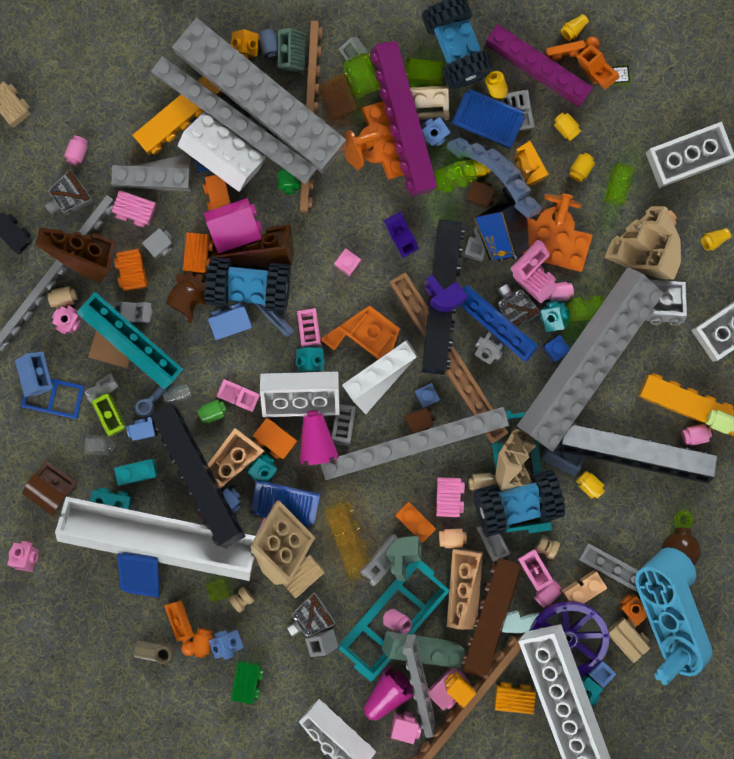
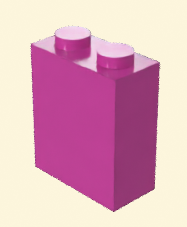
M248 198L204 213L218 254L262 239L260 231H263L260 220H255L254 216L257 215L254 204L250 205Z

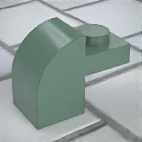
M418 536L399 538L388 549L387 557L390 562H394L391 564V571L398 581L406 580V562L421 561L422 542Z

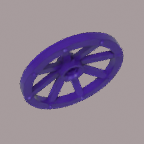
M562 602L546 608L535 618L529 631L537 630L541 626L544 628L554 626L546 620L561 612L563 631L565 636L570 635L566 639L571 652L575 646L590 658L588 662L577 667L580 676L593 670L603 660L609 646V632L602 616L592 607L579 602ZM568 611L585 613L573 626L569 627ZM591 618L597 622L601 630L576 632ZM601 638L596 654L579 642L578 639Z

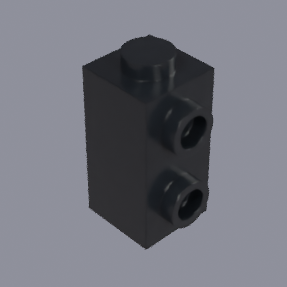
M2 212L0 214V237L15 253L20 255L33 242L29 238L31 234L24 227L21 229L16 224L18 220L11 213L7 215Z

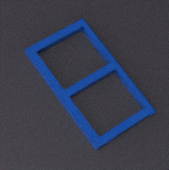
M50 378L51 383L54 384L48 409L27 405V397L23 395L20 407L78 419L85 386ZM58 384L80 389L74 415L52 410Z

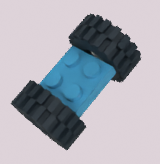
M443 0L424 10L421 17L429 35L436 34L447 62L442 71L450 89L476 83V81L482 80L494 71L488 53L481 51L469 19L473 15L467 0Z
M210 257L205 283V302L207 305L227 306L228 301L264 304L266 311L286 313L290 291V265L270 263L268 272L231 267V258Z
M548 470L532 474V484L498 492L494 485L475 489L474 503L485 536L490 537L507 532V525L541 517L545 522L564 517L566 511L564 497L562 496L563 492L560 489V483L557 481L554 471Z

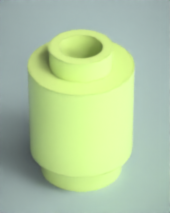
M711 410L707 416L706 424L714 430L728 434L734 431V416L719 410Z

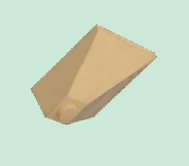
M278 500L250 547L263 574L275 585L290 583L315 537Z

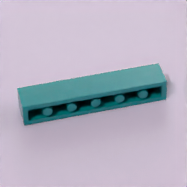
M96 292L77 311L81 318L163 389H166L183 370Z

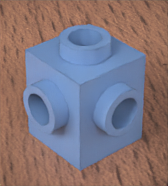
M440 116L435 120L430 118L422 124V133L426 145L430 143L431 146L434 144L439 146L446 141L445 137L451 133ZM436 129L438 133L432 135L431 130Z
M226 630L220 631L215 634V638L209 640L215 659L221 657L224 660L235 656L234 652L244 648L238 630L226 632Z

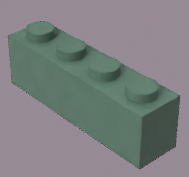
M386 631L382 651L389 659L407 660L406 655H403L402 648L409 634ZM416 636L422 663L460 669L465 650L458 642Z

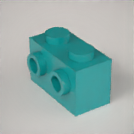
M98 487V490H92L90 502L131 510L133 496H128L129 492L117 490V493H110V489Z

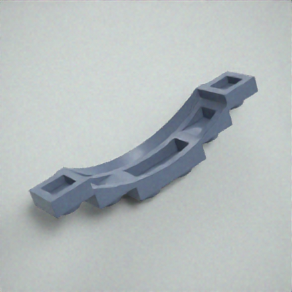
M462 137L448 143L446 148L457 158L468 157L474 159L493 171L511 193L516 202L514 207L526 218L529 219L540 213L543 207L529 196L532 189L526 185L521 172L509 159L501 155L494 148L487 150L478 143L470 145Z

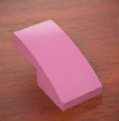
M225 379L222 380L216 397L253 412L260 396L258 393Z

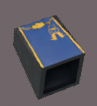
M515 201L496 204L474 217L489 260L497 259L498 261H503L509 257L516 259L529 249L527 218L514 207Z

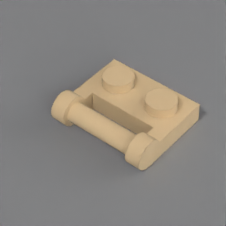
M448 86L410 88L416 111L417 108L443 107V111L417 113L419 120L436 119L439 116L443 121L449 120Z

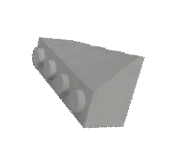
M187 154L132 166L112 165L111 184L114 188L191 192L193 157Z

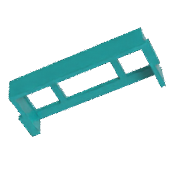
M511 410L505 411L508 420L523 418L526 413L511 414ZM534 440L536 447L530 454L533 474L542 472L538 442ZM498 441L491 444L495 472L497 468L499 450H501L505 444H498ZM540 517L541 521L507 525V532L528 530L529 533L552 530L550 521L545 522Z
M423 561L408 563L406 566V580L418 568L440 587L426 604L422 603L403 586L405 581H398L396 578L338 645V649L355 663L354 668L370 682L376 678L391 659L383 653L374 665L370 667L348 647L362 631L367 633L380 646H383L384 640L367 625L397 590L401 591L421 609L411 620L412 627L407 633L409 635H413L450 592L449 588L433 575L435 572Z

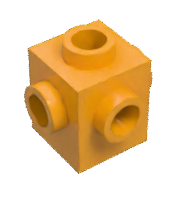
M245 29L232 32L230 45L248 60L249 58L257 57L259 34Z

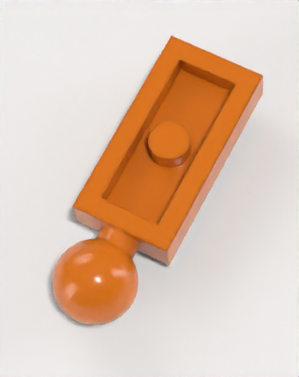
M591 36L585 42L581 40L546 48L544 55L555 62L561 60L563 56L576 57L590 44L598 49L600 42L598 38Z
M182 600L164 605L176 641L183 642L181 646L182 653L186 656H192L195 653L192 652L193 641H190V638L194 637Z

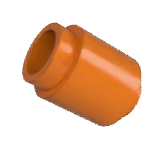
M197 628L193 638L192 652L195 653L194 656L206 658V655H210L211 646L209 640L213 639L212 630Z

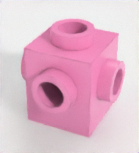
M69 305L67 308L61 306L60 309H56L52 316L54 319L52 323L57 325L55 329L63 334L67 332L73 334L74 331H77L82 323V318L77 315L78 310ZM65 316H67L68 321L63 323Z
M21 541V544L13 543L9 551L7 565L15 570L33 572L35 563L38 561L39 550L32 546L33 543Z

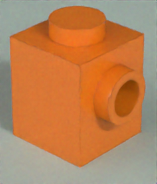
M628 594L620 601L622 604L619 605V608L638 626L647 618L642 602L634 594L631 596Z

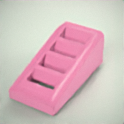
M316 308L297 311L302 348H322ZM313 316V319L302 320V317ZM314 324L312 327H303V325ZM307 332H315V334L305 336Z

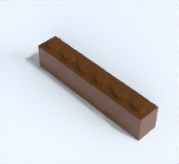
M498 558L497 563H493L491 569L493 578L492 581L487 582L485 588L487 597L486 600L482 599L479 608L482 611L480 618L476 617L474 623L475 635L470 636L468 647H470L469 654H465L462 661L465 673L484 679L488 678L521 572V564Z

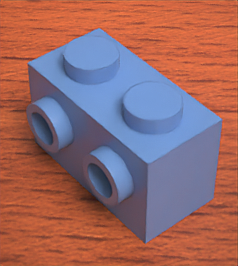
M240 302L231 304L229 309L223 311L222 308L216 309L208 317L215 340L250 329L253 326L245 303L240 304Z
M43 352L27 353L15 360L24 397L41 395L53 389Z

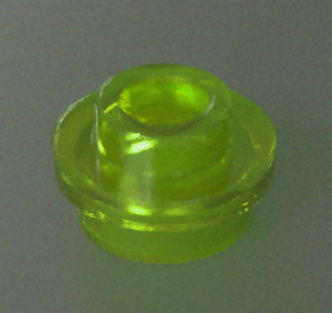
M678 511L674 516V524L676 527L690 528L693 524V516L688 511ZM682 516L686 517L685 523L680 522Z

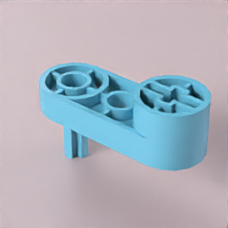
M668 547L661 549L636 573L635 578L637 591L665 659V662L654 674L656 680H661L662 685H668L678 673L686 676L697 675L711 661L713 654L711 644L689 589L696 579L695 567L683 552Z

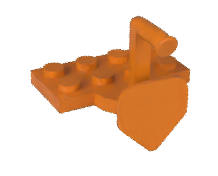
M384 101L363 107L361 112L367 127L360 132L358 137H355L351 130L343 135L347 143L344 147L346 160L356 170H360L364 166V159L371 163H382L388 180L404 176L400 169L401 161L399 155L395 151V139L390 133V121L385 115Z
M563 193L561 196L544 194V199L556 203L555 206L545 208L539 214L537 220L527 218L529 248L536 240L542 241L550 254L544 261L545 263L582 272L593 235L574 230L575 223L568 211L569 206L581 208L582 204L571 200L573 196Z

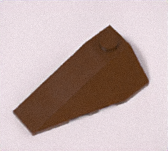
M291 225L267 228V233L261 234L262 239L219 254L215 247L212 257L231 258L232 264L269 268L270 263L292 266L294 251Z
M40 228L35 245L81 276L101 283L110 271L115 241L97 234L88 236L81 235L80 232L71 234L64 233L63 230Z

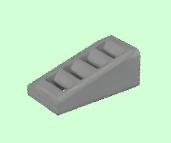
M528 90L507 93L503 99L498 100L504 103V100L507 99L508 105L513 107L512 98H515L516 107L514 108L521 111L531 109ZM519 97H523V106L520 105Z
M339 404L340 411L350 412L351 416L335 415L332 440L336 445L350 446L356 406ZM338 420H350V423L338 422ZM337 427H343V428H349V429H348V431H343V430H337ZM336 434L347 436V438L336 437Z

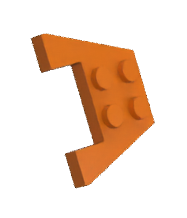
M368 306L325 335L321 341L335 350L347 335L379 359L394 349L400 328L372 306Z

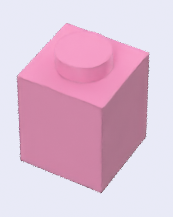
M345 248L334 265L351 277L360 265L361 259Z

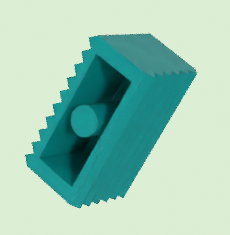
M155 459L114 468L119 486L150 480L159 476Z

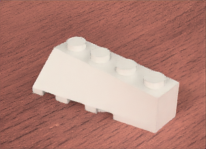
M406 340L346 381L342 386L353 402L367 414L418 355L408 340Z
M320 699L307 710L299 721L313 741H318L321 744V751L324 754H329L332 759H372L376 753L370 744L365 742Z

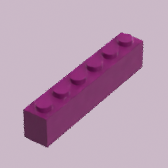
M499 24L495 26L486 40L485 46L578 108L593 88Z

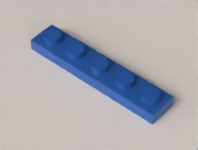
M469 285L465 286L463 290L468 298L461 307L522 360L528 361L538 345Z

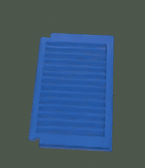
M470 89L469 93L465 92L452 120V124L511 150L525 118L522 117L523 111Z
M256 480L251 510L254 511L253 515L267 518L274 504L279 500L304 526L311 527V523H315L320 494Z
M123 552V554L118 553L120 590L125 591V593L160 597L158 558Z

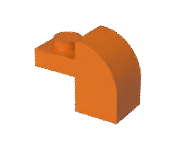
M591 44L576 56L586 76L594 84L598 83L605 90L620 78L619 73L606 64L603 53Z

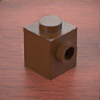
M473 180L465 201L487 209L488 205H493L496 197L493 194L495 189L488 182L481 181L479 183Z
M426 408L404 417L411 434L430 429L433 426L432 422L435 421L432 411H427Z

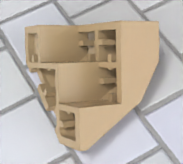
M651 206L645 211L646 215L642 219L633 221L626 227V232L622 236H616L611 240L605 258L645 275L659 279L674 280L681 263L680 237L668 209L665 206Z
M515 428L498 455L495 479L501 492L533 483L524 462L529 458L528 454L536 447L533 438L521 429Z

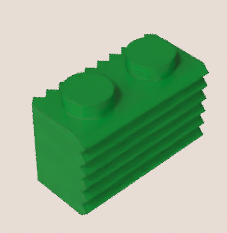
M244 660L237 661L231 701L254 704L255 699L259 700L261 688H257L258 680L262 681L264 669H261V663Z

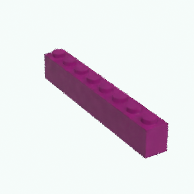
M393 41L376 44L370 51V60L374 63L375 79L380 85V97L385 103V115L390 121V133L395 139V151L401 161L400 169L406 179V190L409 191L410 197L431 193L437 188V183L398 43Z

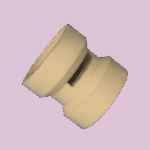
M542 534L535 550L539 554H545L547 558L552 560L560 547V543L555 540L551 541Z
M242 586L238 593L228 597L232 606L239 613L245 609L247 604H252L255 601L245 586Z

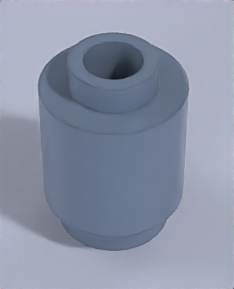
M273 29L260 32L258 41L263 57H267L269 60L277 58V34L274 33Z

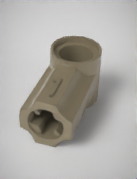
M141 640L137 641L134 651V657L156 661L160 664L168 663L175 655L174 648L169 644L161 645ZM162 649L169 653L168 659H164L161 656L160 652Z

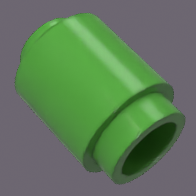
M217 399L202 405L197 411L202 423L207 422L209 424L224 418V413L227 412L224 402H220Z

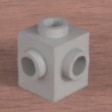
M489 331L485 338H479L475 345L478 349L474 355L491 365L494 359L498 360L504 350L501 348L504 343Z

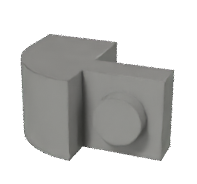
M114 302L113 308L130 323L149 324L152 317L151 303Z

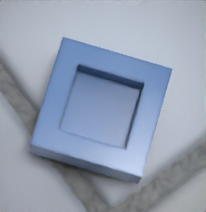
M432 383L414 391L422 408L440 400Z
M603 661L588 673L602 688L616 675Z

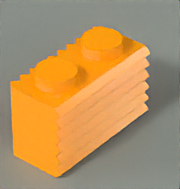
M457 672L454 675L449 674L444 680L446 693L452 699H455L461 707H465L476 695L474 687Z
M501 682V685L496 684L494 709L496 711L534 714L536 690L531 688L532 685L520 684V687L512 686L510 682Z

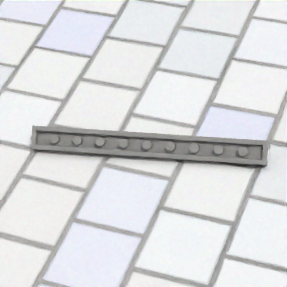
M163 56L151 70V73L305 185L317 171V168Z
M106 195L78 232L81 235L91 236L94 230H99L104 223L102 220L105 216H109L112 213L115 201ZM58 260L54 262L1 330L0 351L3 352L10 344L8 341L12 336H16L20 332L21 324L24 320L28 321L33 315L32 310L36 305L39 306L44 301L45 293L55 287L57 284L56 279L59 275L62 276L69 268Z
M501 407L338 456L337 460L331 458L330 462L321 464L325 480L503 428L509 426V421L505 408Z

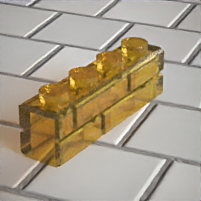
M346 500L324 507L349 580L353 581L364 577L359 571L367 564L371 557L367 558L364 552L367 550L364 539L360 540L358 532L361 530L358 522H353L351 514L354 511L351 503H346Z

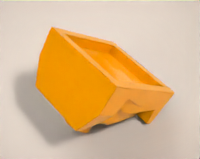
M531 141L516 149V154L513 158L514 161H517L515 166L521 172L524 180L527 181L526 185L528 187L548 178L549 174Z

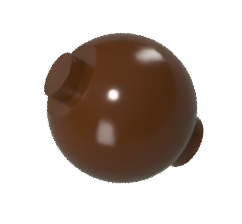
M676 528L675 533L670 534L662 544L661 549L668 547L683 552L692 561L693 565L700 558V545L697 539L691 536V530L688 528Z

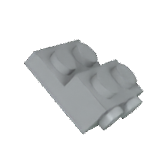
M650 280L664 294L645 321H650L653 325L670 322L672 326L684 323L687 317L686 282Z

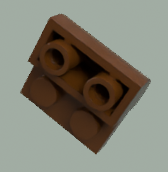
M45 461L36 474L34 473L27 482L22 495L54 516L64 504L65 498L76 487L77 482L48 461Z

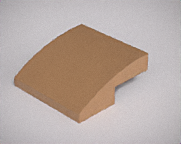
M98 331L95 332L88 357L128 368L131 360Z

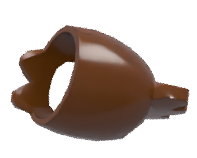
M187 271L184 276L181 273L176 274L178 283L171 290L166 304L184 314L185 320L188 323H192L195 305L201 303L207 306L203 297L206 282H203L201 274H197L194 277L192 272Z

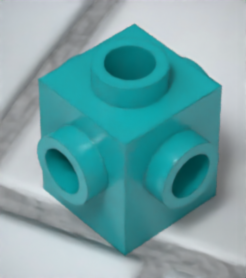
M551 301L546 303V306L541 309L540 319L544 323L546 332L562 330L569 325V310L565 307L564 302Z
M306 347L296 349L297 372L324 371L323 348Z
M261 454L245 467L253 480L264 482L271 480L277 470L274 464L275 460L268 454H265V456Z
M585 675L582 678L585 690L588 691L587 696L590 704L594 706L599 701V694L603 689Z

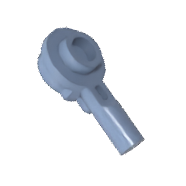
M159 386L148 399H140L135 405L137 415L143 418L151 416L154 412L153 404L167 389Z

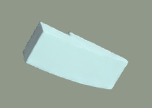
M517 610L509 612L502 632L525 633L529 631L531 624L539 613L520 617Z

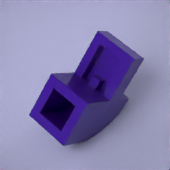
M401 212L383 220L385 228L402 258L419 250L415 237L409 230Z
M433 275L425 280L424 288L430 296H434L430 301V305L436 310L442 312L453 311L467 301L468 296L457 281L444 290Z

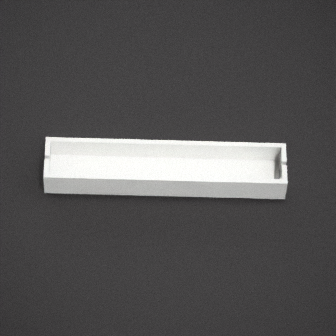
M70 497L65 498L61 512L62 517L60 516L55 531L57 541L116 554L126 552L157 557L160 563L250 581L253 561L255 559L250 545L256 536L245 534L246 537L225 549L215 545L212 540L213 534L205 525Z

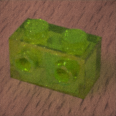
M458 161L433 171L437 183V188L434 191H443V194L454 191L456 187L468 186L469 182L478 179L473 161Z
M601 295L590 296V300H582V297L572 298L571 302L566 304L569 310V323L590 321L606 298H602Z

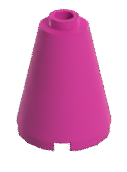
M318 410L308 411L307 415L303 416L300 463L303 465L304 461H308V465L328 463L332 457L337 460L339 458L323 414L318 413Z
M391 666L384 670L364 706V714L370 720H379L413 697L412 688L414 686L410 684L409 679L399 670L397 673L392 671L393 667Z

